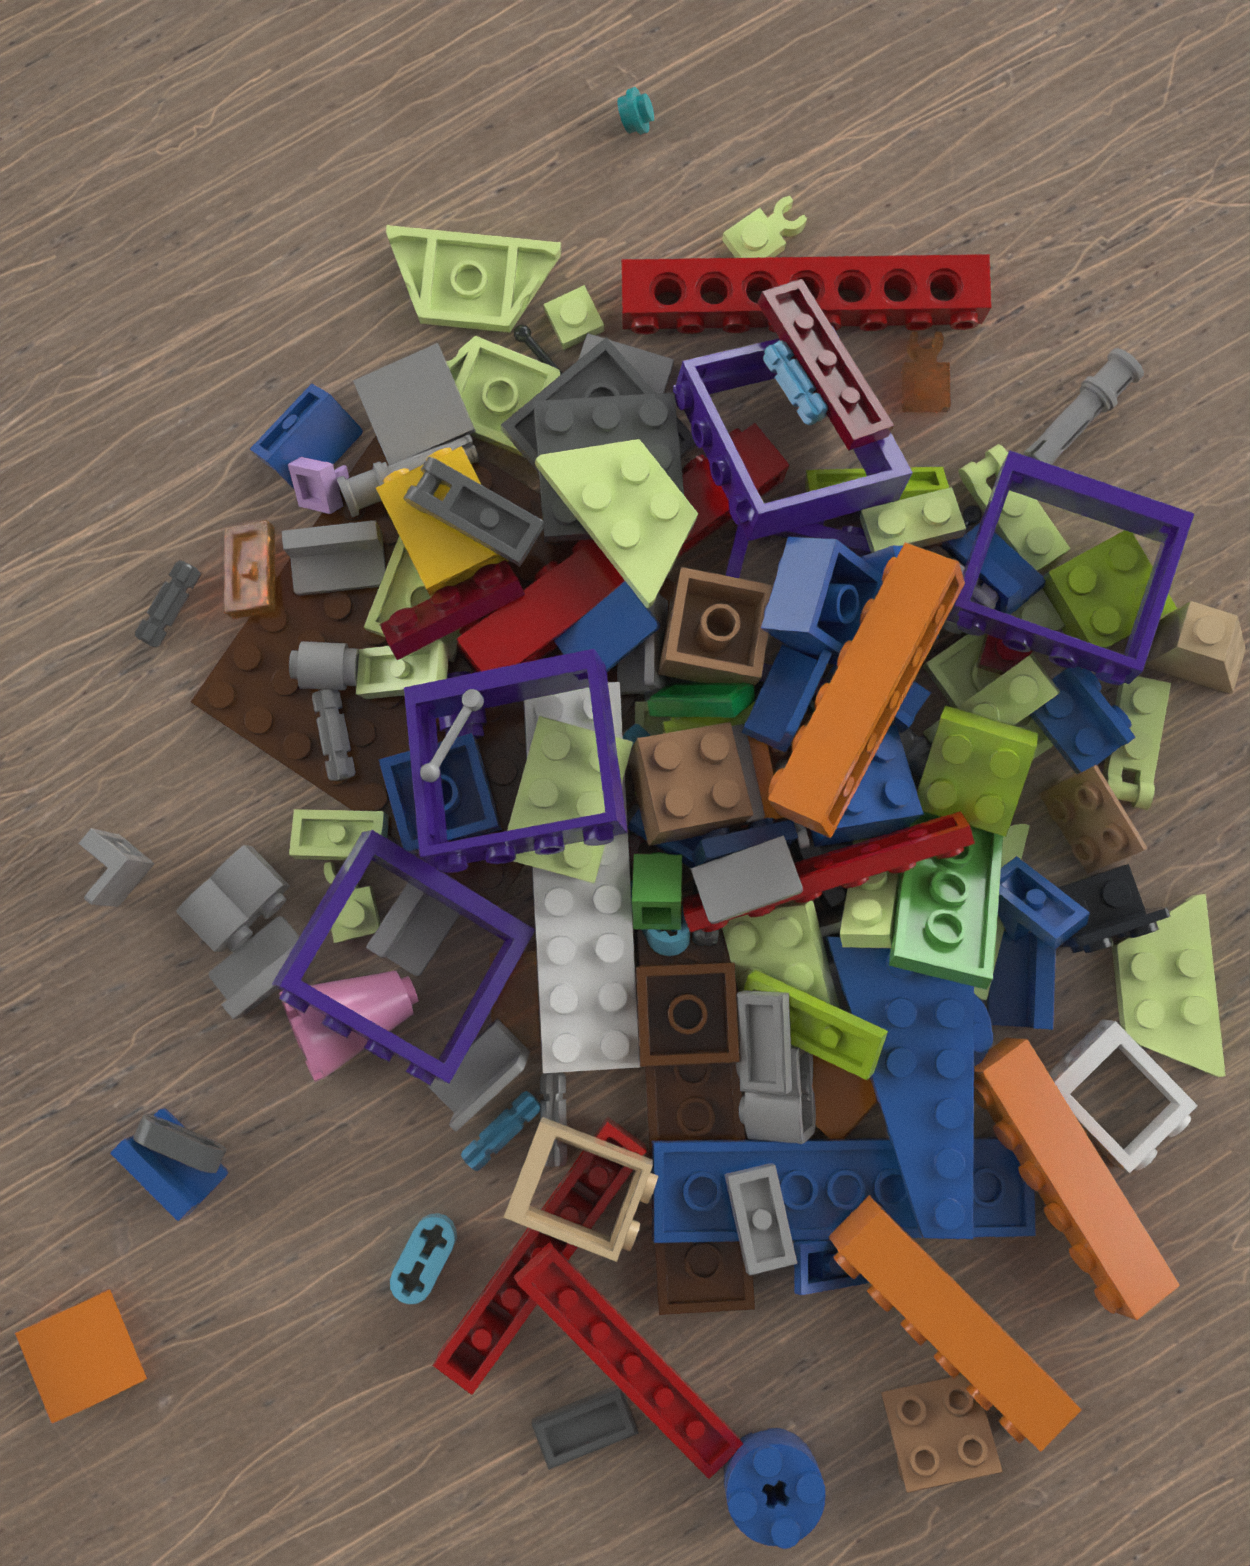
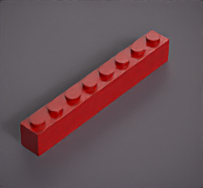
M756 423L743 432L736 428L729 433L760 497H763L784 481L790 465ZM703 454L692 459L682 470L684 496L698 512V516L679 551L677 559L732 519L729 501L722 486L715 484L710 472V462ZM593 539L580 540L572 549L574 554L559 564L555 560L544 566L535 575L537 581L523 590L525 595L498 608L486 618L481 617L460 629L459 633L461 636L456 639L458 652L475 673L542 659L558 647L554 641L625 581Z

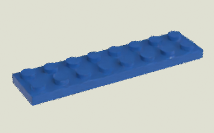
M974 1137L973 1237L1036 1236L1035 1190L1030 1188L1021 1177L1018 1170L1021 1164L1013 1151L1007 1149L997 1137ZM889 1138L808 1139L803 1144L766 1140L652 1141V1173L658 1175L652 1194V1241L654 1243L739 1241L725 1174L773 1163L776 1166L792 1240H830L828 1236L869 1195L912 1238H923L919 1233L902 1180L903 1176Z

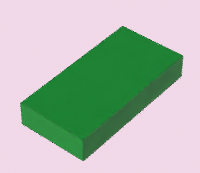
M669 683L647 700L649 715L653 717L734 718L756 699L753 684Z

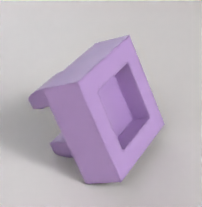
M300 457L288 464L299 507L328 514L343 507L339 491L341 489L336 478L344 476L346 479L349 478L347 466L342 465L334 470L332 463Z

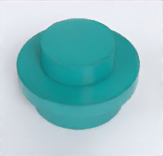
M636 87L629 88L626 91V95L618 97L619 115L628 134L638 132L640 135L649 132V122L654 121L653 106L646 93L641 94Z

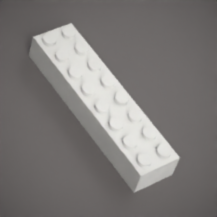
M608 682L615 737L623 739L620 682ZM589 688L524 700L526 758L528 757L539 716L595 731ZM624 774L623 781H622V793H623L624 808H625V815H626V822H627L626 792H625V774ZM627 833L616 835L613 842L605 844L595 883L532 867L543 1073L640 1068Z

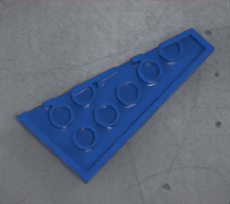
M825 937L840 978L839 982L844 997H846L850 1013L888 1031L875 1071L870 1079L885 1119L891 1145L894 1148L903 1176L902 1180L919 1233L923 1238L973 1239L974 986L889 966L891 948L842 947L840 937Z

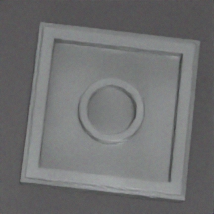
M438 343L353 380L389 465L464 437L468 433L476 432Z

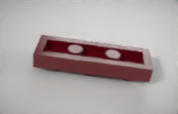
M505 559L497 564H488L481 567L474 576L455 586H445L437 590L431 598L412 608L408 607L396 611L390 616L389 620L379 625L391 651L398 661L520 598L525 593Z

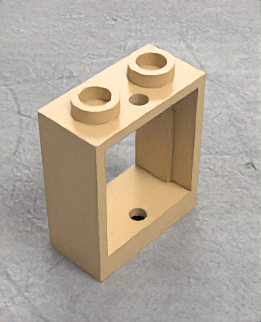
M542 1117L503 1218L617 1262L621 1249L630 1252L640 1227V1222L634 1221L633 1217L639 1201L646 1204L649 1203L658 1175L650 1173L653 1167L652 1159ZM555 1139L635 1170L610 1237L530 1206Z

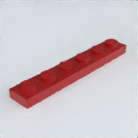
M955 812L794 863L803 887L801 894L725 921L711 924L707 918L701 897L697 893L683 898L684 917L690 932L700 929L704 932L716 931L725 927L729 920L745 915L749 917L764 916L772 912L777 905L793 900L797 903L809 902L818 898L822 891L838 886L842 888L857 887L866 883L870 876L886 871L893 874L902 873L915 867L916 862L934 856L938 859L954 857L960 854L964 847L975 844L970 825L962 812Z
M551 1241L514 1275L517 1284L708 1479L743 1445L739 1436Z

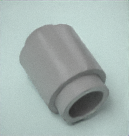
M302 641L299 645V650H292L290 654V678L297 679L299 688L346 690L347 686H357L359 649L349 648L347 643Z

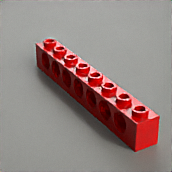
M990 254L621 259L622 329H632L633 333L641 335L654 334L659 329H677L678 332L683 334H696L704 331V328H723V331L727 333H743L750 328L768 327L771 332H775L760 306L752 302L747 295L753 291L762 292L800 279L804 281L835 331L839 330L841 326H859L863 331H879L887 326L905 325L907 330L911 331L926 330L931 328L932 325H950L955 330H968L977 327L978 324H983L992 308ZM889 289L898 290L904 295L905 300L901 302L892 301L886 296L885 291ZM942 289L948 293L950 300H937L930 290ZM843 290L854 291L860 300L857 302H847L841 298L839 292ZM669 292L676 295L679 300L672 305H664L656 297L661 293ZM707 292H717L723 296L724 301L719 304H709L703 300L702 295Z

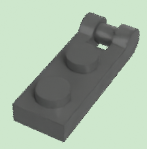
M428 457L421 468V471L424 473L416 487L410 486L403 499L417 510L433 516L520 567L545 526L544 521L439 460ZM440 484L450 488L443 501L433 496Z

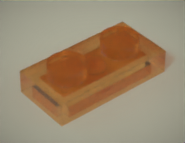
M262 520L225 528L224 613L232 619L275 612V527L269 521Z

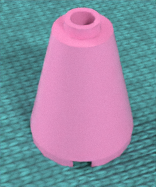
M397 971L310 985L387 1031H391L414 1014L412 1004L419 1002L409 976L400 978ZM282 1001L299 1048H301L306 1056L307 1061L305 1062L314 1082L324 1079L364 1050V1046L368 1041L364 1037L351 1031L348 1038L321 1024L325 1015L309 1006L304 1014Z

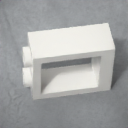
M1102 1019L1048 1072L1090 1141L1115 1167L1131 1173L1134 1169L1139 1171L1149 1165L1157 1155L1155 1148L1167 1136L1174 1137L1182 1132L1191 1121L1189 1114L1198 1106L1116 1021ZM1117 1047L1171 1102L1124 1150L1070 1095Z

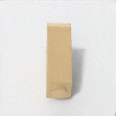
M1193 601L1186 603L1159 620L1144 667L1222 692L1233 693L1246 651L1238 616Z

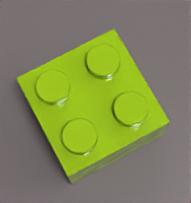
M1124 530L1049 571L1043 576L1046 581L1042 589L1065 624L1061 628L1064 634L1107 649L1130 636L1153 566L1134 534ZM1169 593L1160 619L1177 609Z
M945 705L917 791L922 810L940 817L961 811L970 826L1007 837L1037 748L1038 733Z

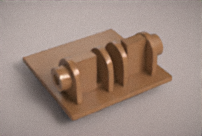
M1097 765L1079 774L1074 773L1060 781L1059 784L1039 793L1047 806L1049 815L1058 824L1070 844L1074 856L1081 862L1087 874L1147 849V846Z
M958 1375L955 1379L949 1377L881 1392L898 1458V1472L901 1481H904L906 1493L1003 1472L986 1411L966 1390L971 1383L963 1375Z

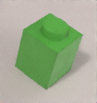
M660 852L634 854L632 887L633 929L681 930L682 855Z

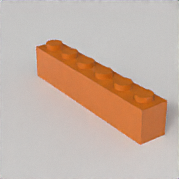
M906 542L897 558L892 557L888 561L882 576L883 584L875 599L871 598L865 604L860 616V627L852 641L848 640L839 653L838 669L831 682L825 683L820 688L815 700L816 710L808 725H803L797 731L792 743L793 753L785 768H780L770 782L768 801L780 816L824 836L832 837L965 584L959 561Z
M1004 1038L989 1049L982 1062L974 1066L975 1102L983 1109H987L995 1122L993 1130L996 1137L1007 1149L1013 1151L1021 1164L1018 1167L1021 1177L1030 1188L1038 1191L1046 1204L1044 1213L1047 1219L1057 1230L1064 1233L1072 1247L1069 1248V1253L1079 1268L1089 1273L1097 1286L1094 1289V1293L1098 1301L1112 1314L1118 1313L1138 1320L1177 1289L1180 1284L1028 1039Z
M870 1195L828 1236L839 1251L833 1258L841 1268L853 1279L862 1274L872 1284L867 1289L869 1295L887 1313L895 1307L905 1317L900 1323L905 1331L920 1346L928 1340L938 1350L933 1355L934 1359L954 1379L961 1373L971 1383L966 1390L986 1411L994 1405L1004 1415L999 1420V1423L1019 1444L1027 1438L1041 1452L1080 1413L1082 1409L1067 1392Z

